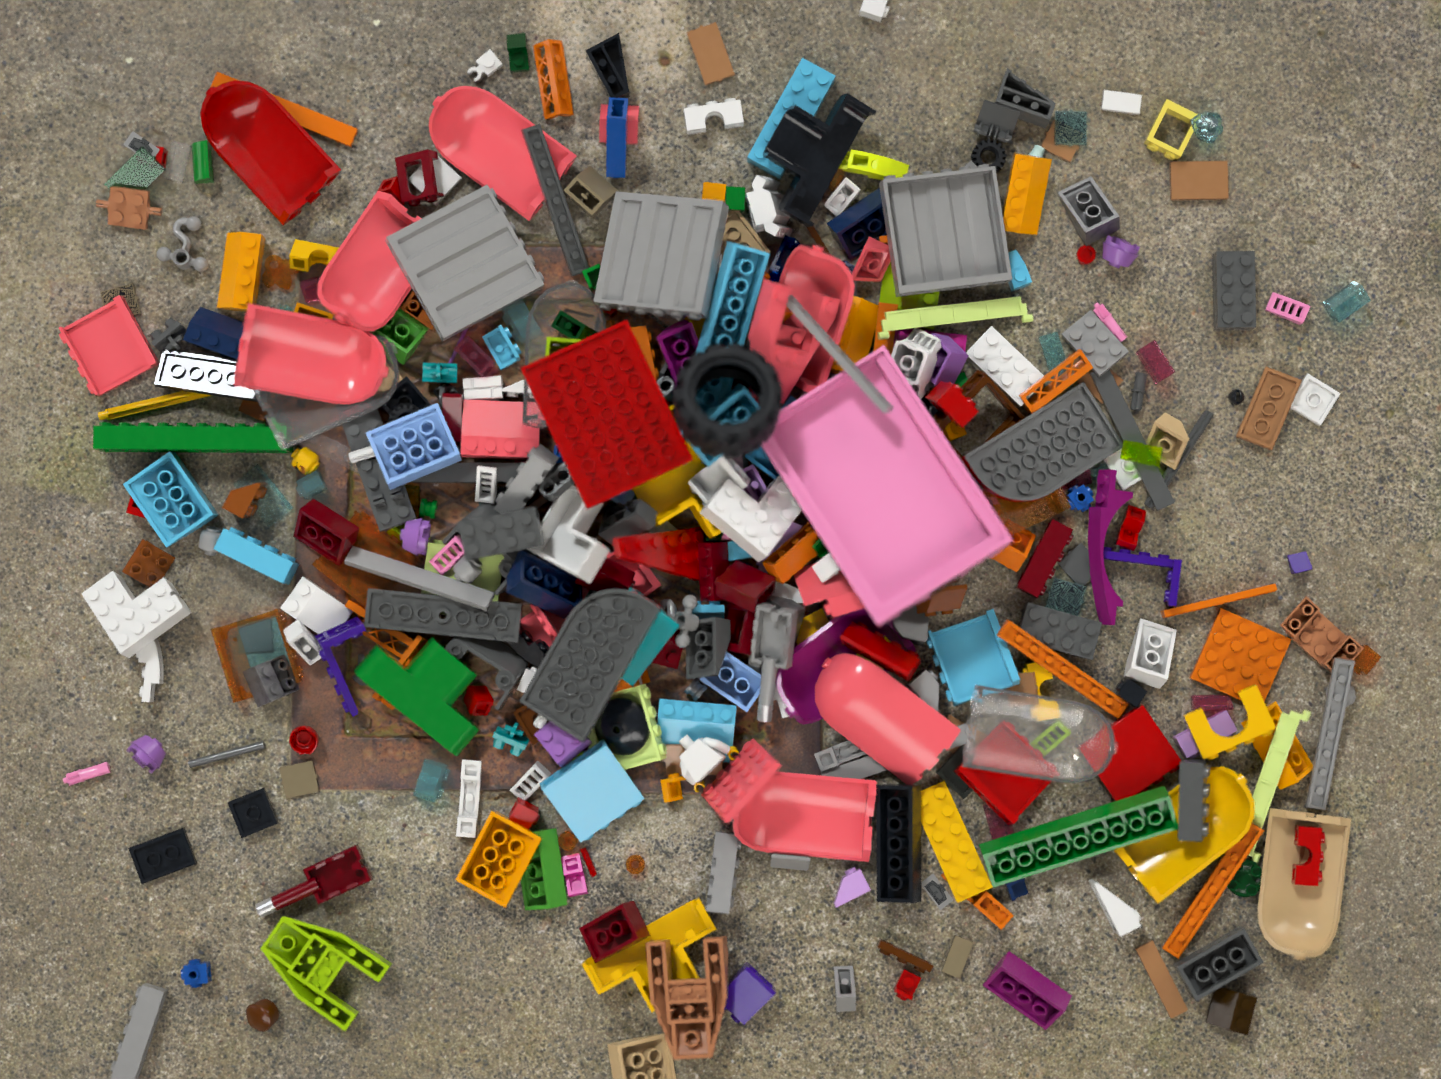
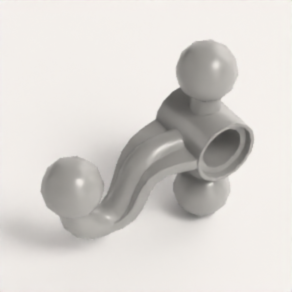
M196 216L179 218L173 225V233L183 242L182 249H177L172 253L169 248L161 247L157 250V258L163 262L173 260L181 270L194 266L195 270L203 272L208 268L207 259L204 257L194 259L190 256V239L180 230L182 225H186L189 230L196 231L201 227V220ZM181 256H187L185 262H178V259Z
M686 595L682 600L685 608L684 612H677L676 605L672 600L663 599L658 605L662 607L663 611L667 606V615L680 625L678 629L681 630L675 638V643L678 647L685 648L690 643L688 631H695L699 625L698 616L692 614V609L698 604L697 599L693 595Z

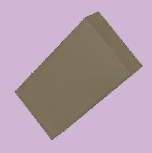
M955 935L941 971L960 979L974 942Z

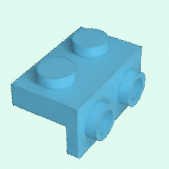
M501 324L498 325V328L482 336L500 370H503L521 360L519 354L522 352L516 343L513 345L509 338L513 336L507 327L503 328Z
M697 601V606L692 609V614L697 615L699 619L712 617L724 619V605H720V601H709V605H701V601Z

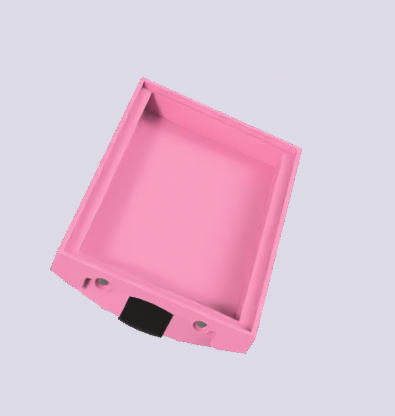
M885 346L861 359L855 365L894 407L889 414H884L844 370L781 409L773 434L767 442H763L761 445L768 459L877 627L898 617L904 609L927 600L946 589L987 557L989 559L1012 544L1013 540Z

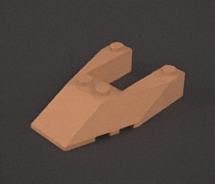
M712 936L703 939L706 978L673 980L670 939L646 942L650 1002L655 1009L658 1022L661 1024L665 1034L664 1037L674 1060L713 1057L727 1001V936Z

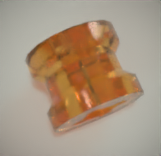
M567 830L560 835L558 842L562 849L569 851L577 846L578 838L572 831Z

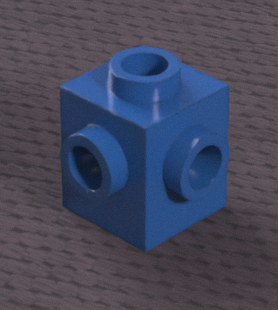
M1076 484L1067 490L1069 494L1064 497L1070 510L1075 512L1081 510L1084 512L1091 507L1090 503L1094 501L1092 498L1094 494L1088 486L1085 487L1084 484L1078 486ZM1079 494L1083 496V501L1078 500Z
M200 959L189 960V963L183 965L181 979L184 980V984L191 985V988L202 987L203 983L212 981L210 961L201 962Z

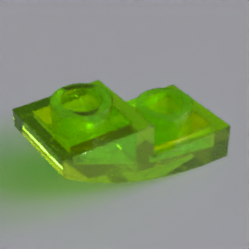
M1123 440L1120 459L1160 467L1163 447Z

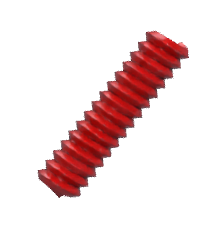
M582 848L580 852L586 863L585 865L591 877L597 875V871H595L596 869L592 864L593 862L589 857L587 848Z

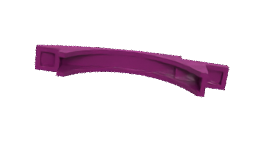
M1111 469L1098 471L1095 507H1089L1088 522L1090 578L1099 622H1102V625H1115L1117 606L1123 607V600L1112 588L1106 574L1103 555L1105 536L1115 513L1123 504L1133 498V492L1115 490L1117 470Z

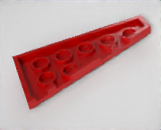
M701 527L613 538L617 559L643 564L648 568L653 567L672 575L684 576L693 581H700L698 543L705 542Z

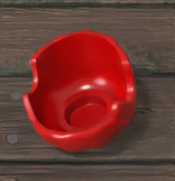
M298 726L291 732L289 743L291 748L298 754L310 755L318 747L319 737L312 727Z

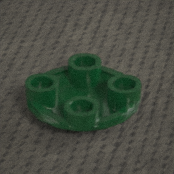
M1245 859L1228 884V889L1239 897L1256 895L1261 885V867L1256 862Z

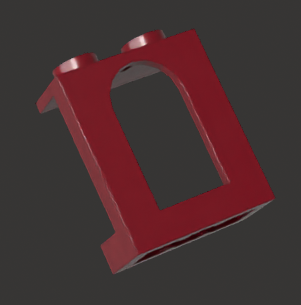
M427 149L395 157L402 203L415 207L420 206V202L432 203L436 202L437 198L444 197V194L437 191L433 161L438 160V153L436 151ZM422 164L425 188L420 195L415 196L409 189L406 167Z

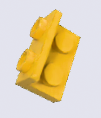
M822 608L803 618L796 641L797 645L829 622Z

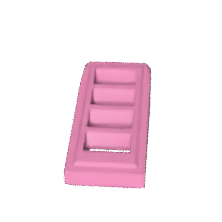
M1273 292L1265 310L1301 325L1307 316L1310 306ZM1276 299L1280 300L1277 308L1274 309L1273 306ZM1285 302L1287 303V305L1284 309V312L1280 311L1283 306V303ZM1291 305L1294 306L1292 313L1288 314ZM1301 309L1300 315L1297 317V311Z
M455 536L429 561L441 575H444L464 556L461 536ZM452 548L457 553V556H455L449 549ZM444 553L452 560L451 562L443 555ZM439 558L446 564L445 568L439 563Z

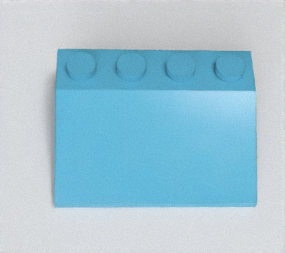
M169 451L123 484L166 547L171 546L201 528L219 515L176 452Z
M660 698L657 725L660 726L662 731V743L680 744L679 741L688 735L694 742L698 738L709 737L720 740L730 747L733 746L736 705ZM725 754L726 758L724 759V762L729 763L730 759L728 755Z

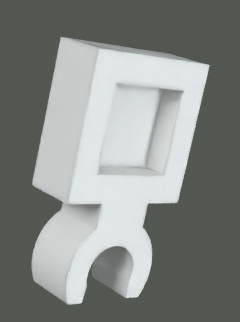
M490 49L476 60L478 66L471 67L467 72L469 75L473 72L478 73V76L474 78V82L477 83L482 79L484 73L489 77L503 65Z

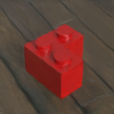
M940 381L925 397L938 411L943 412L960 428H964L979 412L975 408V402L969 397L965 398L961 394L963 390L957 384L953 385L951 382Z

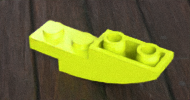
M851 149V152L848 151L838 171L867 175L868 178L883 180L884 177L895 175L896 178L903 177L904 174L908 173L909 165L880 155Z

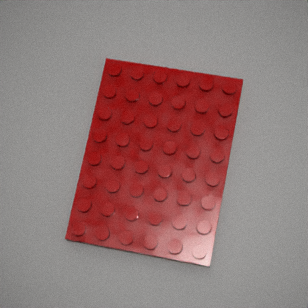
M627 320L520 368L587 510L694 460Z

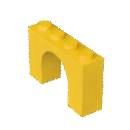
M1256 684L1238 691L1247 713V722L1243 730L1234 736H1221L1211 729L1201 707L1184 714L1203 759L1212 760L1218 757V753L1224 750L1226 753L1237 749L1236 745L1241 743L1247 745L1254 742L1255 737L1259 735L1266 737L1273 733V729H1276Z

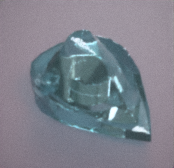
M1206 111L1190 120L1196 137L1202 142L1213 143L1218 135L1223 132L1222 118L1218 113Z

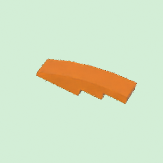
M942 873L941 877L946 880L944 873ZM987 891L967 899L1001 930L1014 916Z

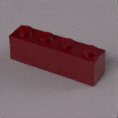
M1054 519L1049 521L1015 588L1034 598H1038L1039 595L1043 596L1047 588L1045 585L1047 579L1053 577L1056 571L1054 568L1056 562H1060L1065 554L1062 551L1064 546L1069 545L1074 535L1071 534L1073 529Z

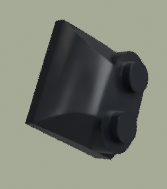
M407 376L378 400L389 415L391 410L401 403L414 404L420 410L431 406ZM403 414L400 416V418L407 416L409 414Z

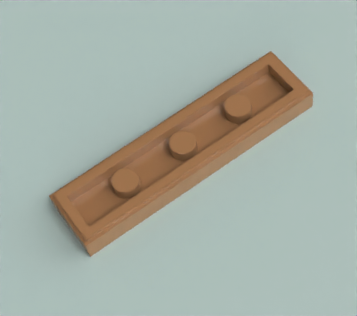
M1153 940L1135 948L1169 1017L1172 1019L1188 1011Z

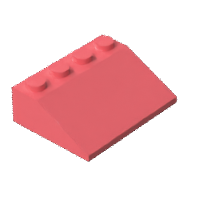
M463 400L461 457L528 460L527 455L533 447L537 449L539 446L540 410L537 403Z

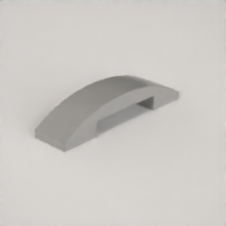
M849 740L819 751L814 756L822 772L866 753Z

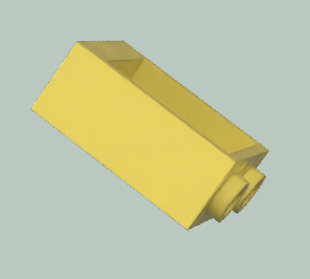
M1167 99L1163 103L1144 144L1151 151L1164 153L1167 159L1178 160L1182 156L1201 116ZM1165 113L1190 125L1178 150L1153 138Z

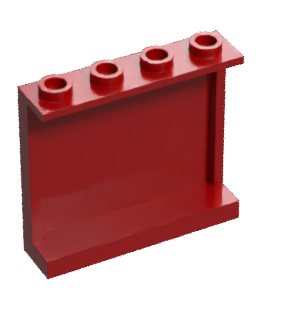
M1141 704L1077 747L1115 801L1146 792L1149 785L1152 783L1156 785L1161 782L1166 773L1170 772L1172 774L1180 768V761H1182L1146 708Z
M1004 720L985 737L954 772L1010 826L1019 819L1018 817L1059 774L1052 763H1047L1042 758L1043 755L1039 750L1033 749L1029 745L1030 742L1026 737L1020 736L1015 731L1016 728L1013 724Z

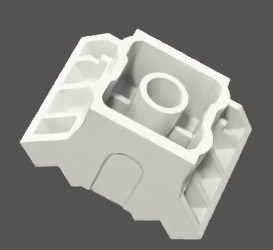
M756 175L752 183L754 191L746 193V203L755 232L766 231L775 237L789 239L794 229L786 225L790 216L778 209L784 196L776 191L780 183L771 177Z
M915 328L906 339L896 340L891 357L921 400L926 394L925 386L931 380L937 362V352L942 346L941 339L919 328Z

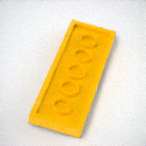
M945 781L922 790L921 824L956 902L959 903L993 888Z

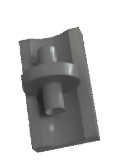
M169 318L164 324L168 329L163 333L158 329L150 334L153 340L151 342L152 345L162 353L163 349L168 351L173 347L177 350L181 349L178 343L183 340L187 329L178 320L175 321L173 318Z

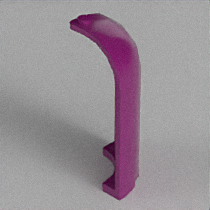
M865 608L835 617L794 648L792 667L778 669L777 690L783 703L786 705L784 711L790 719L794 717L797 722L803 725L823 719L815 703V685L823 669L822 664L828 657L831 658L843 653L857 654L842 645L840 641L841 634L852 621L856 624L861 622L868 626L867 630L872 633L877 631L885 635L890 642L893 640L902 645L901 649L906 652L908 650L915 652L914 645L910 640L904 639L893 627L892 620L877 627Z

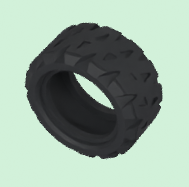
M728 343V347H725L722 344H715L705 347L704 352H696L686 361V366L680 369L676 379L673 408L678 429L683 431V437L693 447H701V452L715 457L724 454L723 458L739 457L744 452L749 454L759 449L763 442H767L773 434L778 422L782 400L781 382H779L778 373L770 362L767 363L762 354L752 348L749 352L743 345ZM733 378L744 382L754 391L759 401V408L745 421L735 424H723L708 418L698 407L695 396L706 383L712 380Z

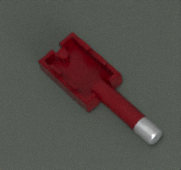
M358 844L303 869L307 880L257 903L255 907L259 916L265 917L313 894L319 905L373 880L368 866H363L361 859L364 857Z

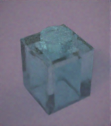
M314 471L296 481L298 485L296 490L300 497L304 496L305 499H309L328 489L318 471Z

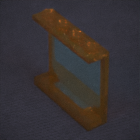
M281 608L211 629L233 703L253 697L243 672L281 655H285L296 683L303 682L304 672L301 666L298 667L296 660L299 659L298 653L287 642L283 632L286 628L285 622H287L285 612L281 611Z

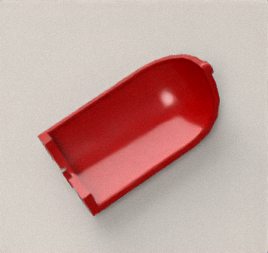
M234 80L217 87L212 86L206 91L200 115L202 128L208 142L282 225L301 213L302 207L307 202L312 204L321 195L319 191L325 186H330L340 173L341 169L283 105L263 87L248 81Z

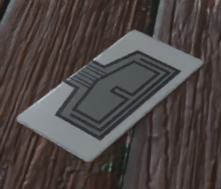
M134 131L131 132L123 144L149 163L153 161L160 150Z
M931 874L921 882V886L940 910L953 901V898L934 874Z

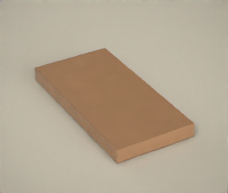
M1265 367L1236 437L1272 451L1302 380Z

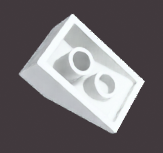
M305 577L300 579L281 606L283 611L296 620H300L302 624L317 634L346 622L353 613L352 610L345 607V604Z
M1141 618L1127 658L1124 678L1160 689L1168 680L1177 630Z
M1092 879L1088 880L1115 934L1121 937L1141 927L1139 923L1141 917L1137 910L1128 906L1098 882Z

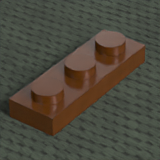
M881 938L877 943L880 953L886 956L893 954L897 956V961L905 965L909 962L915 965L914 969L919 972H931L933 968L932 963Z

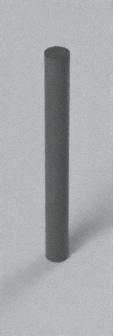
M264 741L189 760L188 764L190 768L261 750L265 748Z

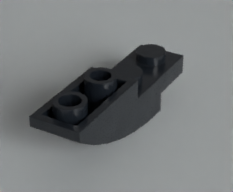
M521 625L519 643L508 642L521 657L539 668L550 649L548 644L541 641V639L533 642L531 634L524 630Z

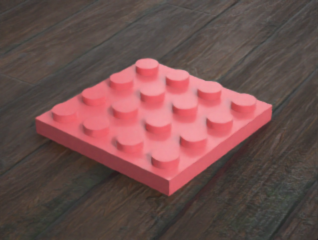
M755 739L744 744L741 752L734 756L735 760H730L729 765L717 774L716 779L711 784H708L701 794L727 824L781 767Z

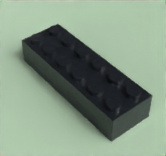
M876 785L877 902L912 904L922 902L921 785Z

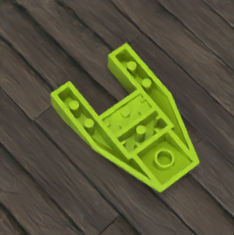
M282 916L260 948L300 1001L344 1031L349 1028L359 1011L327 989L346 961L378 983L392 965L391 962L375 951L341 932Z

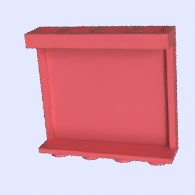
M121 295L113 298L114 301L68 326L59 327L61 332L59 336L64 344L67 343L70 350H68V353L73 361H77L79 365L77 369L80 375L87 379L88 384L86 385L91 394L99 397L159 365L155 353L125 298Z

